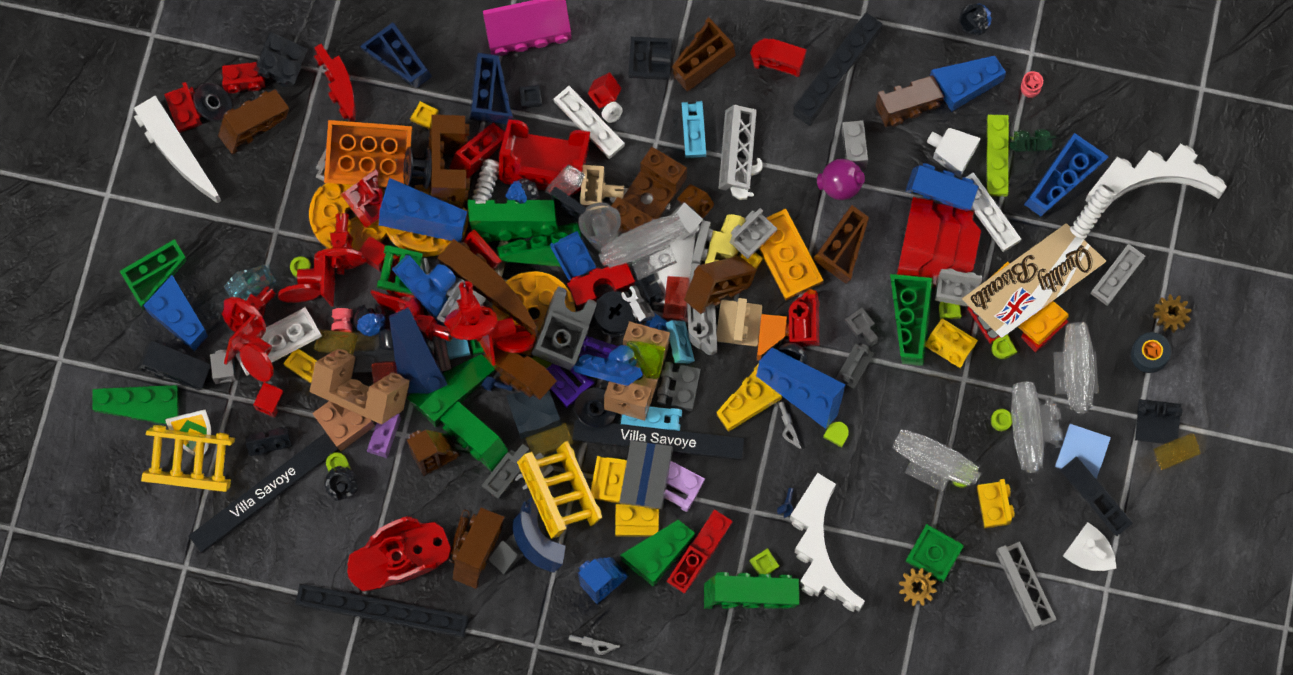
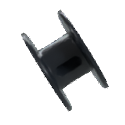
M407 147L403 167L404 184L409 186L411 178L422 179L423 187L427 190L432 170L430 148L426 149L424 158H414L411 147Z
M611 291L601 296L597 301L594 311L597 327L603 334L610 337L625 335L629 321L636 323V318L629 304L631 302L625 301L622 298V292ZM619 310V316L615 315L612 318V312L617 313V311Z

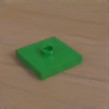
M926 524L905 562L918 570L923 568L926 574L931 572V577L943 583L964 545Z

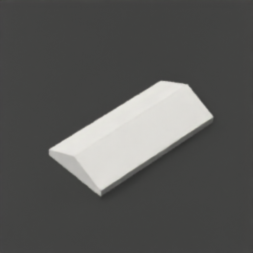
M655 221L650 267L656 280L650 283V285L658 282L664 293V300L652 304L687 308V302L684 301V298L689 288L696 234L693 237L689 235L682 239L665 223L666 221Z
M304 307L266 327V333L261 339L272 345L268 355L272 363L320 338L322 335L308 310ZM238 352V353L236 354V357H237V359H238V361H239V363H240L242 369L244 370V372H245V374H246V376H247V375H249L250 373L246 370V368H245L244 365L242 364V361H241V358H240V352Z

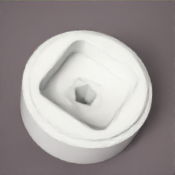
M610 102L604 107L602 118L608 123L617 121L622 114V107L617 102Z

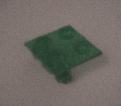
M1047 129L1035 130V134H1029L1025 130L1014 131V135H1009V138L1014 140V142H1010V150H1014V152L1025 151L1026 140V149L1030 151V139H1032L1033 151H1036V139L1037 150H1048V148H1052V140H1048V138H1056V136L1047 131Z

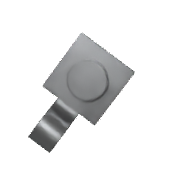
M636 286L630 287L632 291L631 297L628 292L621 293L625 301L631 302L629 304L632 308V313L640 322L650 321L655 317L645 298L642 299Z
M860 308L845 319V323L857 338L863 335L870 347L878 343V337L871 330L875 323L863 308Z

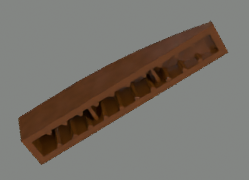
M453 239L437 257L439 263L448 267L456 277L471 282L475 292L485 297L487 301L538 337L539 331L536 324L511 287L486 263L487 261L479 253L475 255L470 251L471 249L466 243L462 241L459 243Z

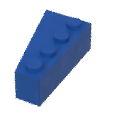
M1074 133L1024 205L1042 216L1103 164L1108 156Z

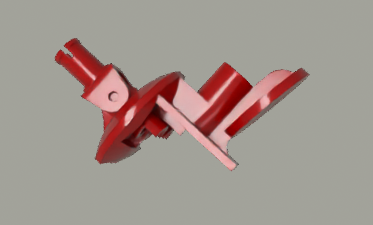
M340 213L335 215V231L330 233L333 246L314 254V268L298 269V284L281 289L278 292L279 300L289 303L305 302L317 298L321 292L322 297L328 304L334 306L335 268H337V274L344 275L345 269L359 267L367 262V259L362 256V252L351 247L353 237L348 232V214L342 213V217Z
M393 256L388 282H395L396 274L392 269L398 264L400 256ZM371 290L370 293L383 309L397 313L409 307L426 339L431 341L434 336L449 342L453 339L449 337L451 331L446 326L439 325L433 316L425 315V307L414 295L387 290L388 294L386 295Z
M465 281V287L463 282L459 284L461 299L456 300L459 308L448 314L444 321V325L451 331L452 337L461 340L477 339L492 366L496 365L494 345L503 351L511 353L524 352L534 347L536 340L532 333L522 326L515 325L512 317L498 321L496 313L491 308L479 304L475 295H473V284L471 282Z
M267 286L256 297L250 294L247 301L237 297L225 299L224 310L221 313L226 324L235 332L229 339L224 364L227 365L240 352V358L246 370L254 378L262 382L269 381L273 376V366L268 357L272 345L261 339L266 333V324L263 320L266 304L275 296L273 289L267 292L270 288Z

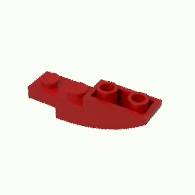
M319 44L314 47L316 52L314 58L319 66L323 65L327 70L324 73L330 82L328 84L330 89L328 95L333 103L337 102L341 107L338 110L343 119L346 120L348 118L350 122H355V98L347 70L339 56L331 59L323 45Z
M714 509L667 582L681 592L686 593L721 543L723 536L733 521Z

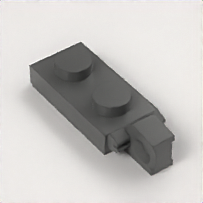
M522 444L516 452L511 450L510 453H507L482 484V488L499 500L513 483L516 476L520 474L521 470L517 461L524 454L530 452L529 448Z

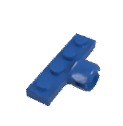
M406 255L392 269L393 272L431 316L435 318L438 324L445 326L443 322L436 318L448 300L445 296L446 292L456 283L455 275L448 267L438 264L429 274H425L412 257Z
M620 345L611 351L608 358H600L589 354L583 355L573 366L576 373L625 386L630 385L643 375L641 368L635 367L637 359L631 360L635 352L627 345Z

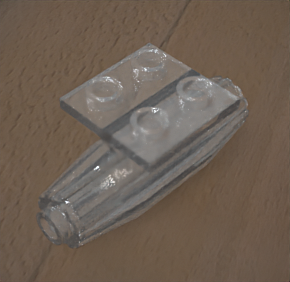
M678 214L655 219L620 235L602 247V253L599 254L602 264L604 266L608 265L609 268L632 262L637 278L640 280L677 263L670 244L686 234V230Z
M1076 322L1066 325L1063 352H1054L1053 360L1055 394H1067L1070 408L1075 410V413L1081 414L1087 413L1088 409L1092 408L1093 395L1098 394L1096 351L1093 352L1088 326L1086 323Z
M1033 382L1016 383L1013 385L1011 414L1014 444L1021 469L1026 470V473L1039 472V468L1043 467L1044 441L1052 443L1056 447H1061L1060 441L1064 440L1063 430L1059 428L1058 420H1061L1060 407H1057V404L1050 397L1045 398L1046 404L1040 406Z
M901 429L892 447L910 461L905 471L906 474L942 492L949 480L970 486L971 483L976 484L981 474L978 472L979 467L961 453L925 435Z

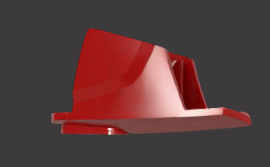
M411 517L397 519L379 528L370 537L366 546L349 555L348 577L357 588L365 592L398 584L426 574L449 559L451 547L445 531L435 522L420 523L418 519ZM441 539L442 544L438 547L435 546V541ZM417 547L422 548V552L420 554H415V549Z

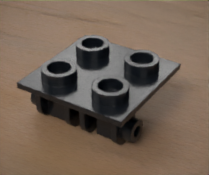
M1139 399L1135 440L1178 446L1180 416H1182L1183 411L1181 404Z

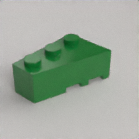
M174 239L120 270V273L142 310H144L146 302L171 275L174 276L187 260Z
M457 401L440 418L444 425L442 429L450 437L452 435L455 436L457 443L462 448H467L470 454L477 461H481L491 472H493L504 456L509 453L500 437L460 402Z
M677 520L621 554V561L654 587L695 539V533L681 521Z

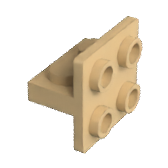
M741 298L738 299V302L721 300L716 334L717 342L756 347L759 339L762 305L747 303V299Z

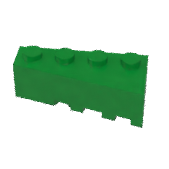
M468 200L472 231L476 230L486 243L558 233L557 212L554 200H526L525 204H520L515 200H507L506 204H495L494 200H486L485 204H476L475 200Z
M890 274L902 364L923 366L933 292L932 278Z
M719 572L704 583V609H712L713 605H722L723 609H732V607H738L739 604H743L745 609L759 608L760 604H764V608H794L799 605V579H793L791 575H780L779 578H771L770 574H759L758 577H750L749 573L729 576L727 572Z

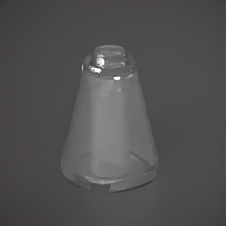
M607 203L591 204L579 217L580 231L600 254H612L617 248L621 226L620 214L616 208L614 209Z

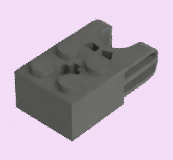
M559 286L552 296L531 355L571 370L578 358L597 303L589 299L581 311L572 312L565 305L567 291ZM558 337L561 338V343L557 341Z

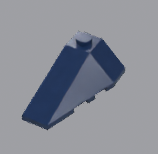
M409 307L390 315L389 320L396 372L402 378L410 381L407 393L429 394L446 386L447 382L444 372Z

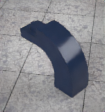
M531 497L522 504L520 513L513 520L514 537L519 549L529 561L544 570L554 573L563 565L566 546L553 542L542 534L537 523L538 508L533 497Z

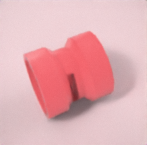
M1035 71L1026 73L1021 83V92L1026 97H1036L1043 85L1042 76Z
M348 308L333 309L332 318L334 323L332 324L331 331L337 334L352 333L353 325L351 324V319L353 318V310Z

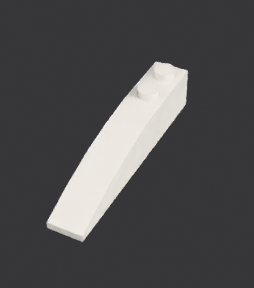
M153 96L135 107L134 110L137 115L134 118L140 127L144 125L147 132L144 134L149 142H155L170 164L193 186L215 202H221L218 193L157 97Z

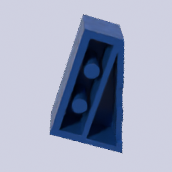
M991 56L933 69L930 76H934L944 96V101L950 110L954 111L1003 82L1006 71L997 58Z
M923 163V166L919 165L913 168L905 192H915L923 195V198H932L942 202V204L969 211L972 208L979 186L974 185V181L962 177V180L955 178V174L943 170L941 173L935 171L934 166Z
M171 275L146 302L144 307L153 318L190 349L195 351L208 335L174 277Z
M613 557L597 558L591 562L588 560L579 568L580 572L578 573L580 586L596 604L629 577Z

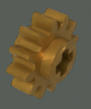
M1169 294L1167 301L1161 297L1159 300L1160 304H1155L1154 309L1158 312L1153 314V318H1159L1156 325L1160 326L1163 324L1164 331L1171 327L1172 332L1175 333L1177 326L1183 330L1185 327L1184 323H1189L1190 318L1186 315L1191 313V309H1185L1188 302L1184 301L1181 303L1180 296L1173 300L1172 295ZM1169 312H1170V313L1175 312L1176 314H1175V316H1174V315H1171V316H1170L1168 313H1169Z
M912 568V575L909 576V574L904 573L903 576L906 581L899 582L901 586H904V589L900 590L899 593L907 594L904 599L905 602L910 598L913 599V606L916 605L917 600L920 601L922 606L925 605V598L932 601L933 597L930 595V592H937V589L932 588V585L937 580L930 581L929 578L932 573L929 572L924 575L923 568L919 570V573H916V570ZM920 581L923 584L921 586L922 592L920 590L914 591V582L918 583Z

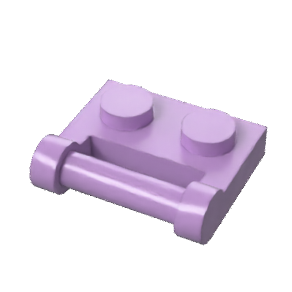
M671 461L667 485L685 493L688 497L685 500L666 490L664 498L682 507L683 511L688 512L705 478Z

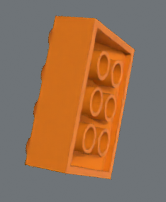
M328 120L324 183L355 185L376 169L379 174L377 176L379 187H387L389 178L404 184V158L407 147H411L412 126Z

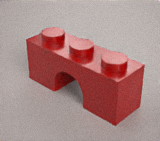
M615 260L609 263L606 268L593 269L589 272V275L584 277L576 276L567 283V288L574 299L577 311L582 310L584 304L589 299L597 303L594 290L598 285L608 284L614 291L622 293L630 290L631 286H635V280L626 260Z

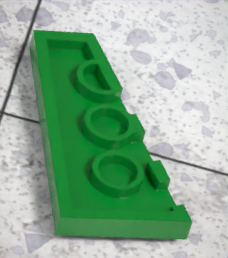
M178 386L93 389L92 409L94 412L167 425L165 419L179 416Z

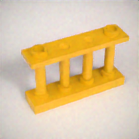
M153 425V428H149L146 431V435L154 436L152 464L149 469L142 473L143 482L223 492L230 488L231 480L225 479V476H223L226 445L231 446L235 442V438L229 437V434L216 433L215 436L167 430L166 426ZM163 437L175 439L173 468L170 472L162 471V468H160ZM184 440L196 441L194 471L191 475L183 474L181 470ZM205 442L217 444L215 474L212 477H205L204 473H202Z
M568 441L564 442L556 450L557 454L536 459L533 453L529 452L517 461L551 539L561 535L566 530L565 525L587 519L590 526H593L602 518L600 507L592 496L575 458V452L570 447ZM561 461L566 472L545 479L540 471V467ZM570 480L574 492L555 498L552 497L549 486ZM579 500L583 511L564 517L560 515L557 509L558 505Z

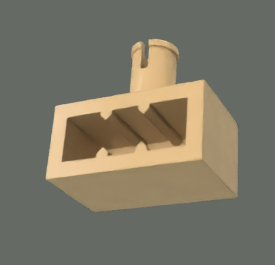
M583 165L580 204L589 209V213L601 214L602 201L605 197H619L621 199L624 197V185H606L604 182V166Z

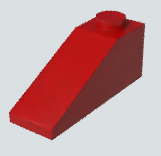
M494 123L490 124L455 152L449 169L466 170V178L472 176L483 165V161L489 159L502 144L505 131Z

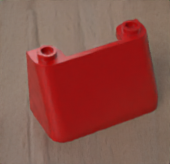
M508 119L499 154V179L503 183L511 185L514 181L524 178L534 182L537 185V189L552 191L554 187H557L566 194L578 193L582 185L583 165L586 163L590 132L582 130L572 131L569 140L528 134L529 129L524 122Z

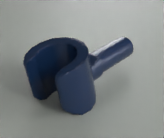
M486 377L482 384V388L488 391H492L494 386L512 391L513 388L511 385L508 386L498 382L493 377Z
M788 488L785 503L777 508V513H784V518L791 515L794 511L791 504L793 488Z

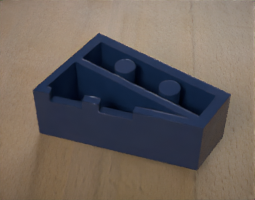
M391 23L360 46L366 54L414 88L419 87L432 77L394 23Z
M478 53L475 61L469 119L507 124L508 119H512L513 115L508 102L509 98L505 89L499 56Z

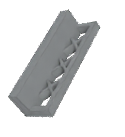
M733 105L725 110L718 189L727 190L731 187L745 190L750 189L756 122L755 109ZM741 113L750 115L749 123L746 126L740 119ZM742 131L748 137V142L745 145L739 139V133ZM739 151H742L746 156L744 164H741L737 158ZM739 170L744 175V183L735 181L736 172Z
M1017 542L1008 547L1005 545L998 548L996 551L998 559L1032 631L1056 621V617L1021 543ZM1018 549L1021 556L1019 563L1013 562L1010 551ZM1019 568L1028 571L1030 575L1028 583L1022 581L1018 572ZM1028 587L1037 590L1039 594L1037 603L1031 600L1027 592ZM1037 607L1046 610L1050 618L1041 621L1036 611Z

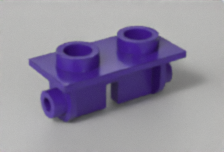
M585 336L578 356L589 354L600 358H608L609 353L619 346Z

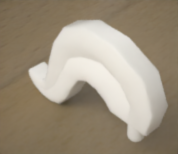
M760 158L756 159V165H752L751 176L761 172L763 164ZM739 170L736 172L735 181L744 183V175ZM736 187L730 188L732 195L739 200H745L748 196H754V193L748 192V190Z

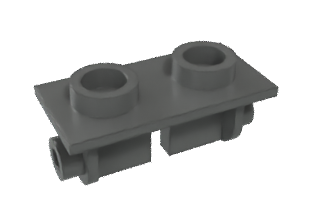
M855 344L835 380L854 389L874 353L869 351V347L865 344L861 346Z

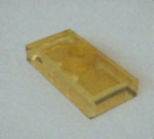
M319 329L322 336L316 339L314 350L331 353L337 349H343L353 355L358 335L349 332Z
M566 423L526 437L530 452L533 453L534 457L539 453L544 455L555 451L566 441L569 442V445L573 444Z
M1193 433L1153 449L1159 468L1162 470L1201 454Z

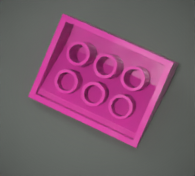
M531 0L483 11L491 55L504 56L508 52H523L531 47L542 48L550 43L556 42L561 44L567 42L568 39H572L566 0Z

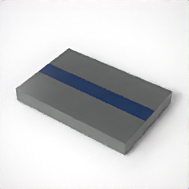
M638 441L630 442L620 504L662 510L673 453L672 446Z

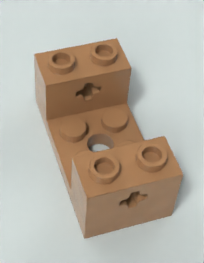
M629 321L623 345L629 346L635 352L631 360L637 359L635 367L641 368L643 377L640 380H635L628 386L609 381L604 395L605 410L645 421L669 349V332Z
M337 349L315 362L310 387L311 393L381 425L404 410L410 381L402 378L401 375L390 373L368 387L359 380L351 379L356 357L343 349Z

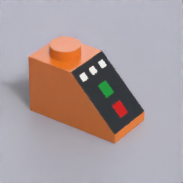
M761 314L757 360H761L771 348H778L784 343L785 336H789V324L786 323L787 317Z

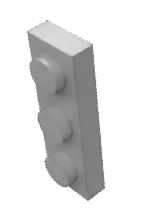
M1128 244L1091 291V294L1108 306L1144 260L1145 255Z

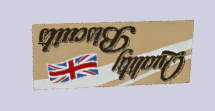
M1064 224L964 296L962 300L1002 338L1096 270L1106 260L1084 239H1080L1072 234L1068 224Z

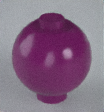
M836 159L830 162L824 168L823 173L817 175L818 188L825 190L827 195L836 200L853 198L858 194L865 181L864 173L860 170L859 166L848 159Z

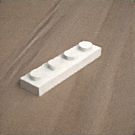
M570 86L554 98V102L582 131L590 132V140L609 159L625 146V143Z
M974 172L965 177L973 180L974 185L979 186L972 210L1000 249L1005 252L1021 241L1020 236Z

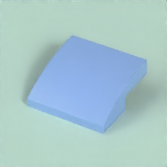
M1069 424L1055 467L1061 469L1077 456L1097 479L1111 437Z

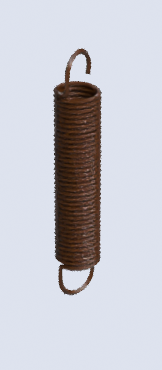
M462 515L459 519L450 555H454L457 548L460 549L462 546L461 539L469 521L468 518L462 517Z

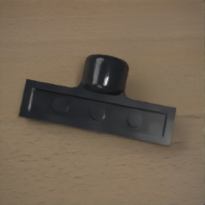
M391 329L380 330L378 350L349 352V354L356 357L352 373L396 372Z

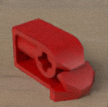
M764 38L753 45L750 54L756 69L763 65L799 77L806 59L807 49L779 40Z
M810 289L806 291L801 298L796 299L789 307V342L796 343L801 347L820 346V302L818 293L815 290ZM803 310L804 312L801 314L800 317H798L800 311Z

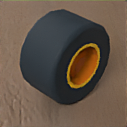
M1155 332L1139 336L1131 350V359L1135 367L1146 373H1156L1162 370L1171 355V347L1168 340Z

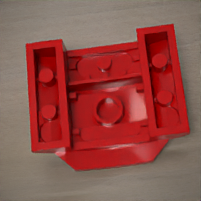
M913 197L897 275L932 278L933 286L936 287L937 277L941 269H954L957 272L963 273L972 272L981 230L972 220L974 212L933 203L932 200Z

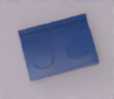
M578 231L559 239V242L550 244L568 280L596 268Z

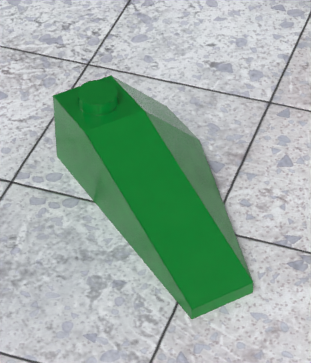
M578 223L558 226V233L537 235L528 241L520 239L497 247L499 258L507 262L561 267L550 244L559 242V239L576 231L580 235Z
M480 354L444 372L447 382L446 386L429 394L411 393L406 399L437 427L442 423L440 418L457 401L462 403L496 369Z

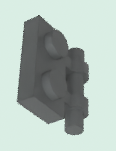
M665 362V367L661 371V386L657 390V403L665 405L666 398L673 399L671 407L692 411L701 369L680 365L679 372L677 373L672 371L673 363ZM670 380L676 381L675 391L669 390Z

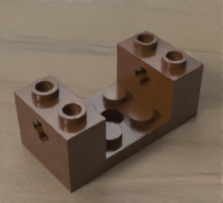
M432 115L429 133V148L432 156L429 195L463 209L464 201H468L470 178H466V170L444 169L443 154L455 155V152L468 143L469 124H465V116Z
M652 146L641 161V171L625 193L623 199L617 197L606 213L608 225L641 245L654 228L655 221L660 219L687 179V167ZM644 195H650L653 201L650 204H644L641 202V198Z

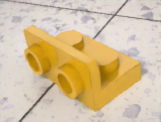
M942 318L930 334L926 347L961 368L978 340Z
M1000 479L999 482L977 485L984 528L1010 525L1012 518H1014L1013 505H1009L1008 497H1011L1009 484L1005 485V480Z

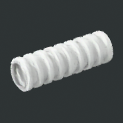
M491 159L483 161L484 166L481 167L482 172L479 173L480 178L477 179L478 183L473 192L475 195L471 198L475 200L476 204H485V201L492 197L490 193H493L494 189L492 187H495L494 181H497L496 175H499V163Z
M1105 184L1099 185V189L1091 197L1092 200L1088 201L1089 205H1085V210H1082L1081 215L1077 217L1078 221L1075 220L1074 226L1070 227L1072 234L1080 239L1087 237L1086 234L1090 233V228L1094 227L1093 223L1098 221L1097 218L1101 217V213L1105 211L1104 208L1108 207V202L1112 201L1111 197L1116 195L1111 187Z

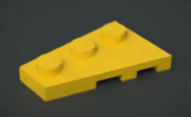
M758 365L754 368L752 374L742 382L740 388L716 412L728 432L782 399L778 392L756 377Z

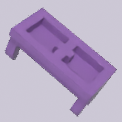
M399 414L382 425L376 423L367 452L384 458L388 457L401 421Z

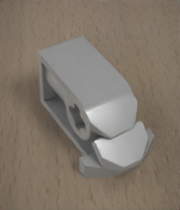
M687 303L690 342L695 347L701 348L708 355L716 354L715 305H709L705 308L706 312L700 314Z

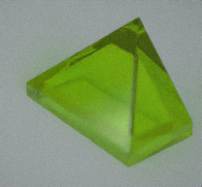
M628 341L627 345L635 352L634 357L637 359L646 378H659L665 347L640 341Z

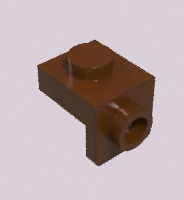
M691 184L677 198L681 205L685 202L702 219L714 206L713 201L705 191Z

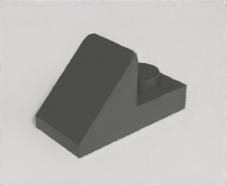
M514 533L505 542L502 541L489 558V561L504 575L524 555L516 543Z

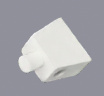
M948 128L943 137L932 132L927 140V143L936 147L933 158L959 178L980 142V138L952 128Z

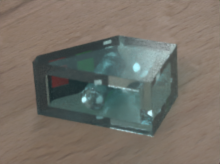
M266 265L236 272L225 284L224 288L230 297H237L246 301L250 294L256 296L264 287H270L276 280Z

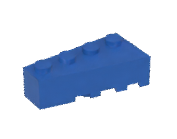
M389 178L380 207L379 226L449 241L455 239L460 243L466 226L467 211Z
M771 348L759 361L756 377L826 429L838 416L845 384L774 348Z

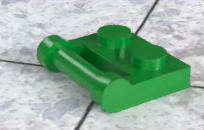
M385 246L382 273L376 287L413 295L397 275L394 283L388 282L393 256H400V262L406 255H410L420 267L423 253Z

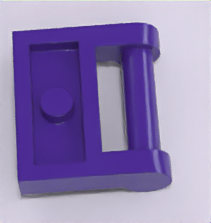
M552 364L547 368L549 373L557 380L550 390L566 408L576 401L581 392L595 385L591 378L589 379L586 375L576 373L573 367L570 371L582 383L579 388L562 371L560 366Z

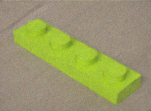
M1009 115L987 116L986 191L990 196H1008Z

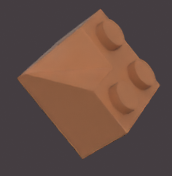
M331 401L312 413L340 451L375 427L370 419Z

